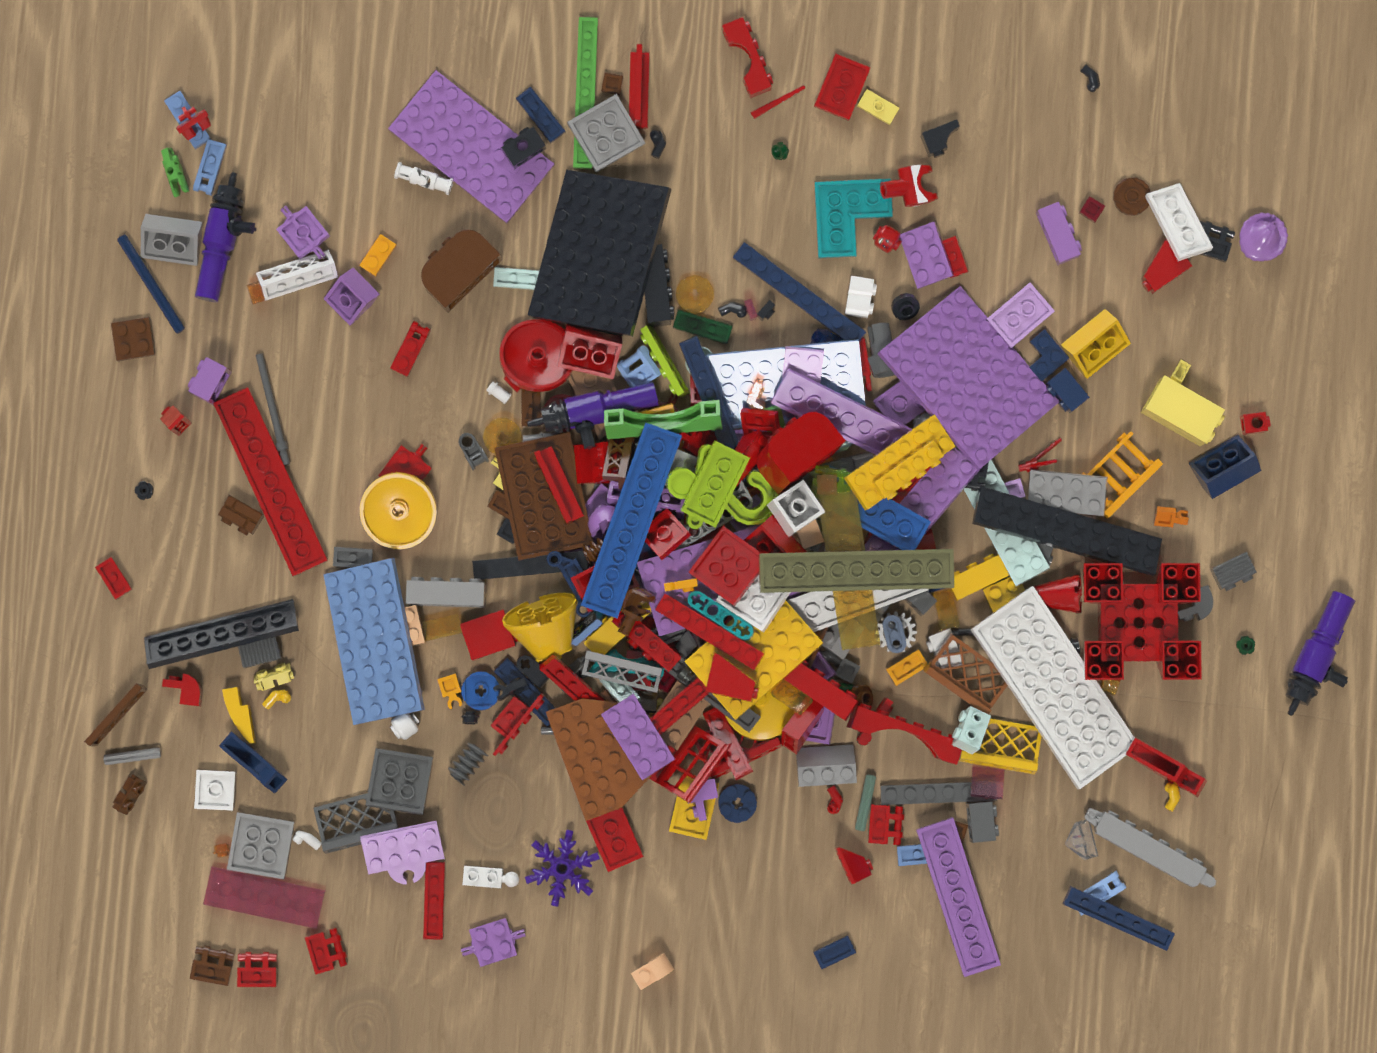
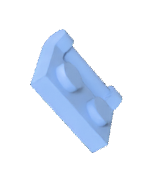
M646 346L639 347L633 355L617 363L618 370L630 387L650 383L661 375L659 368L650 357ZM641 359L643 364L631 372L629 366Z

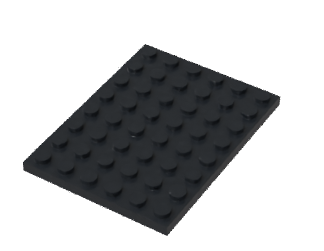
M566 170L528 316L633 337L672 189L665 186Z

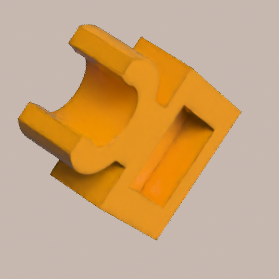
M697 578L664 583L665 591L682 589L684 593L694 591V587H698Z
M456 673L437 679L442 697H449V709H453L452 702L454 700H457L461 707L463 705L462 700L457 697V693L461 692Z

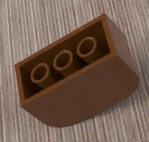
M463 230L452 238L449 236L442 243L443 247L439 251L434 250L428 256L429 260L425 263L421 272V279L426 291L447 313L502 261L501 254L480 233L474 230Z

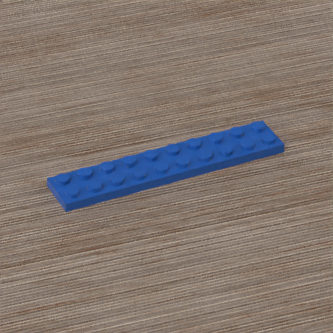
M645 423L581 606L618 618L682 435Z

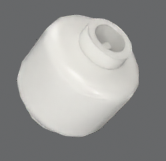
M414 713L398 715L391 720L392 726L390 728L398 739L406 740L418 732L417 724L419 720Z

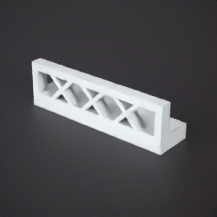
M329 250L323 251L325 256L321 255L322 259H328L323 262H319L320 259H318L316 254L257 272L256 276L265 301L338 278L335 263ZM305 264L308 265L307 267H304V268H301V267H300V266L305 265ZM290 270L289 273H282L283 271ZM267 276H272L270 279L264 281L262 279Z

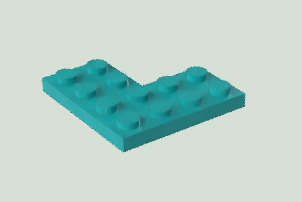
M891 179L814 183L818 259L856 257L855 219L893 217L892 198L883 199L880 193L881 182L891 181Z

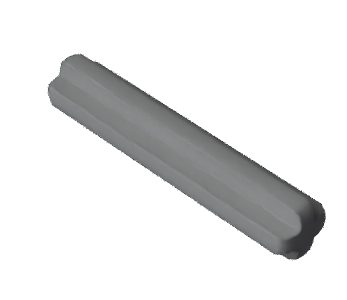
M160 748L107 754L104 755L103 760L105 765L156 759L161 757Z

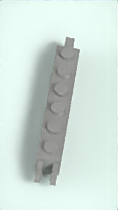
M1092 808L1087 810L1084 819L1095 826V834L1190 887L1198 886L1199 883L1209 888L1216 885L1215 878L1206 873L1207 868L1203 867L1204 863L1196 858H1193V860L1187 858L1186 852L1178 848L1176 851L1169 848L1170 844L1162 839H1159V841L1153 839L1152 833L1144 829L1142 832L1135 829L1136 824L1128 820L1125 822L1119 820V815L1110 810L1108 813Z

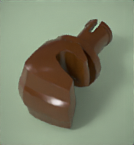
M640 587L632 588L627 592L622 604V612L625 618L618 632L629 636L635 622L638 620L642 621V616L651 612L650 610L642 609V605L645 603H655L656 597L651 592Z

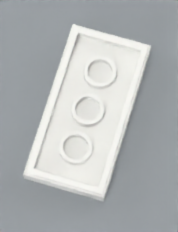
M1180 183L1146 194L1145 197L1178 261L1212 250L1213 246Z

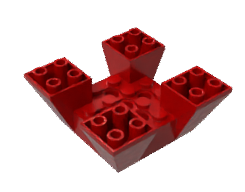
M1123 563L1083 564L1084 603L1098 605V641H1084L1085 680H1124V662H1156L1162 680H1202L1201 641H1178V604L1201 602L1200 563H1161L1156 584H1123ZM1135 599L1141 600L1142 607L1140 609L1134 607L1133 602ZM1116 618L1122 619V628L1115 626L1114 621ZM1135 618L1142 620L1141 628L1134 626ZM1154 618L1161 620L1160 628L1154 627ZM1136 637L1142 639L1143 644L1140 648L1134 645Z

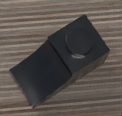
M958 120L921 133L920 137L928 157L934 156V158L945 154L944 151L948 148L946 144L948 137L959 130Z

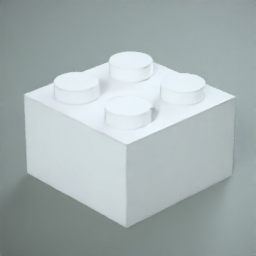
M804 480L767 504L788 537L825 513Z

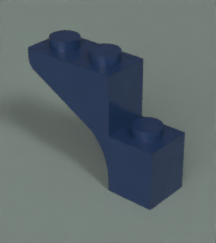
M232 731L219 745L223 751L274 794L288 780L275 766L265 760L251 745Z

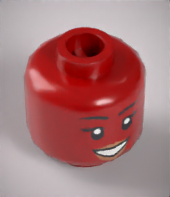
M889 225L880 226L872 238L875 240L874 245L885 253H890L892 250L896 251L902 242L899 240L900 232Z

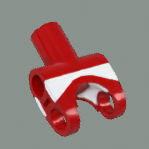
M914 165L900 168L897 170L899 180L885 181L880 184V193L883 199L903 196L905 207L920 206L938 199L937 193L927 192L921 186L922 176L933 172L930 165Z

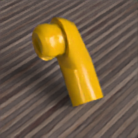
M286 690L272 691L262 705L269 710L276 701H282V703L290 702L291 696Z
M1168 782L1164 789L1168 792L1170 798L1165 808L1173 812L1181 796L1178 786Z

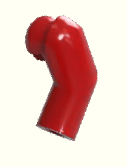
M833 785L827 789L831 796L827 811L830 814H837L841 809L843 798L837 787Z

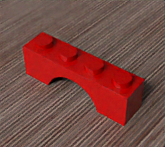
M741 17L722 25V32L728 46L744 50L751 60V68L743 77V83L750 99L771 91L773 80L770 73L766 74L764 69L766 63L763 56L759 57L757 49H759L756 39L751 38L749 32H752L749 22H745L744 18Z

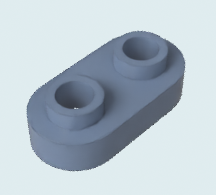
M889 615L882 622L886 645L890 652L900 653L906 648L902 622L899 617ZM893 621L895 628H889L888 623ZM894 640H898L900 642L899 647L896 648L893 646Z

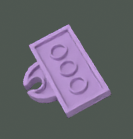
M437 821L360 836L368 874L388 871L390 877L401 884L407 885V878L403 875L404 871L411 870L414 872L412 878L415 883L423 876L426 870V862L445 859Z

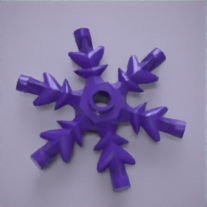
M566 830L565 839L559 838L562 848H558L562 853L560 857L554 856V850L550 852L547 843L543 847L535 840L531 845L539 852L535 856L545 858L542 862L549 861L551 867L548 870L542 867L543 871L532 869L534 874L525 877L526 883L529 884L537 881V885H540L544 879L547 882L550 876H554L556 882L550 885L554 886V888L548 895H553L551 905L556 907L559 906L560 897L565 898L562 888L566 889L563 884L566 879L571 880V887L575 884L578 894L582 890L589 897L593 892L586 885L589 883V880L581 879V874L575 875L574 869L578 867L583 870L582 866L592 867L590 862L600 860L598 852L588 856V851H585L580 858L577 855L575 860L569 859V854L574 852L570 849L576 844V841H571L574 832L571 830ZM561 864H564L566 866V870L564 872H561L559 870V866Z

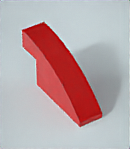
M1134 738L1126 752V755L1197 798L1207 783L1205 778L1192 772L1184 764L1137 738Z

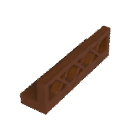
M637 437L623 438L625 441L619 445L614 442L616 439H609L602 479L618 481L619 489H622L630 468ZM619 452L622 456L614 460L611 455ZM616 467L619 472L618 474L608 473V470Z

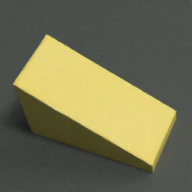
M1180 360L1170 379L1181 384L1191 365Z

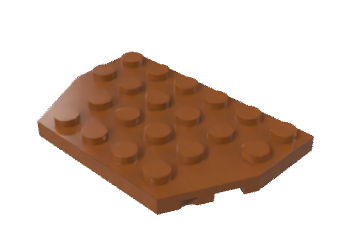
M579 699L546 712L585 821L622 808L652 776L650 775L644 780L640 778L601 715L618 704V702Z

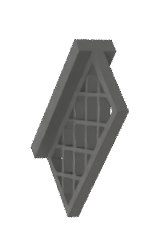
M367 793L313 808L323 852L328 854L361 845L360 836L398 829L399 826L394 810L389 811L380 808L381 811L376 819L367 814L371 807L368 806L365 812L356 808L359 800L367 799ZM344 804L351 807L346 817L337 813L339 807ZM327 809L332 812L327 822L320 819L319 811ZM353 810L363 814L357 824L348 819ZM384 811L389 813L392 818V822L386 824L378 820ZM335 814L344 819L339 829L330 825ZM365 816L374 821L371 828L365 829L360 826ZM347 821L356 826L353 832L349 834L341 831ZM329 826L337 832L333 838L326 840L324 832Z

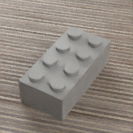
M411 577V580H407L406 604L409 606L485 608L486 584L481 579H469V582H463L462 578H450L449 582L437 577H431V581H424L423 577Z

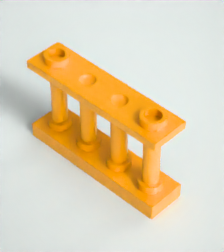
M1131 431L1128 434L1124 432L1116 440L1118 444L1087 474L1082 473L1083 475H1092L1096 471L1100 476L1108 477L1107 483L1117 492L1119 497L1114 502L1106 498L1104 515L1106 519L1163 465L1159 459L1155 461L1149 460L1129 440L1133 435ZM1122 445L1144 465L1145 471L1141 475L1139 473L1136 474L1115 453ZM1109 458L1131 479L1130 482L1132 484L1128 488L1122 487L1102 467Z

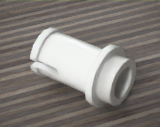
M492 382L486 390L489 392L488 395L492 394L505 404L512 394L501 388L498 382Z

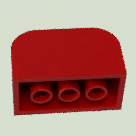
M808 412L798 419L796 417L792 418L786 423L784 428L780 427L772 433V436L766 441L767 445L757 457V467L774 491L780 495L833 456L846 440L826 416L818 412Z

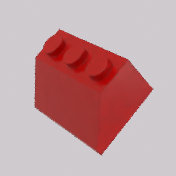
M566 324L557 367L614 379L622 348V336Z
M773 514L744 539L745 542L760 553L806 552L792 535L790 537L787 536Z

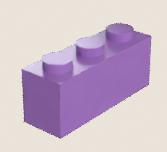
M1056 202L1037 210V218L1057 265L1079 257L1082 248L1079 241L1074 239L1073 234L1075 232L1072 224L1066 220L1067 212L1063 205L1060 206V203Z

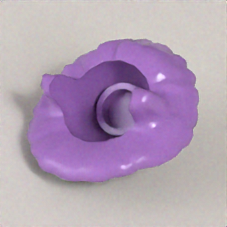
M1261 212L1251 216L1243 223L1239 234L1241 251L1252 261L1260 262L1269 261L1281 255L1286 247L1288 237L1284 222L1277 218L1276 215Z

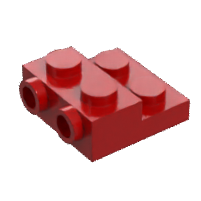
M666 508L652 520L645 543L663 560L688 539L691 534Z

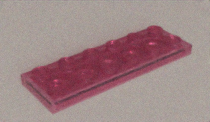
M211 866L203 905L317 929L326 890Z

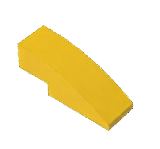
M240 688L222 689L227 710L235 726L250 744H255L250 705L242 706Z

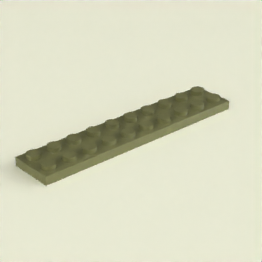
M954 550L759 554L760 593L954 588Z

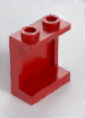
M504 609L460 624L472 661L516 647L515 642H518V640L503 625L502 619L506 614Z

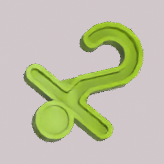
M704 444L700 447L695 474L684 467H677L669 472L666 488L672 496L678 499H686L711 445ZM750 471L746 476V480L749 485L760 490L762 495L760 504L755 508L748 509L732 494L725 509L738 522L746 525H759L772 515L767 504L779 495L760 472ZM688 514L686 516V523L690 528L698 529L702 526L703 521Z

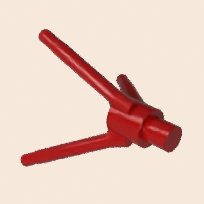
M1057 439L1030 461L1018 464L1019 472L1027 471L1028 473L1030 470H1039V466L1057 463V459L1038 462V460L1058 445L1062 439Z

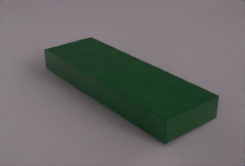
M678 310L673 329L726 345L733 328L732 325L682 310Z

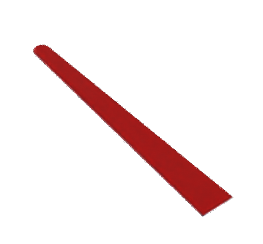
M801 86L750 112L754 119L804 90L805 86Z

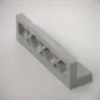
M586 651L582 675L655 693L658 691L662 674L661 668L591 651ZM589 661L597 662L601 670L596 673L587 672ZM611 666L616 667L620 673L614 678L608 677L605 672ZM634 671L638 679L628 682L624 674ZM648 675L655 676L654 688L646 686L642 679Z

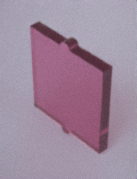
M973 766L971 796L984 797L985 799H1003L1005 770L994 769L989 766L987 768Z

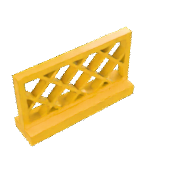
M990 719L988 726L996 724L1001 731L992 736L986 729V734L990 739L981 744L980 748L982 751L970 754L962 750L959 762L1035 775L1038 769L1041 734L1035 726ZM1010 727L1016 728L1020 733L1012 740L1006 733V730ZM1029 730L1038 732L1037 739L1032 743L1024 735ZM1003 733L1009 742L1000 747L994 738ZM1022 736L1028 745L1019 750L1014 741ZM992 741L998 750L994 753H988L983 746ZM1010 744L1017 752L1012 757L1007 756L1003 751ZM1030 747L1034 752V760L1025 759L1022 752Z

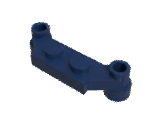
M557 551L550 552L546 559L548 565L559 568L578 601L577 615L587 617L591 612H580V607H583L581 606L582 600L570 579L583 572L576 558L571 560L561 556ZM551 557H556L558 561L552 563Z

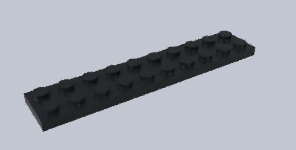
M983 486L979 488L972 521L974 525L1102 562L1123 563V568L1154 576L1156 574L1162 538Z

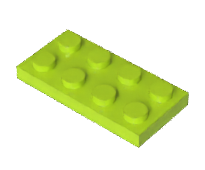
M651 326L641 328L642 334L640 337L645 345L648 344L650 346V355L655 362H659L661 366L659 370L664 378L667 377L671 383L668 385L671 392L681 397L690 394L655 329Z
M714 440L680 511L716 528L750 458Z

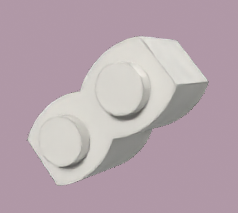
M851 276L845 315L868 318V314L872 315L874 303H870L871 296H875L877 284H874V279Z

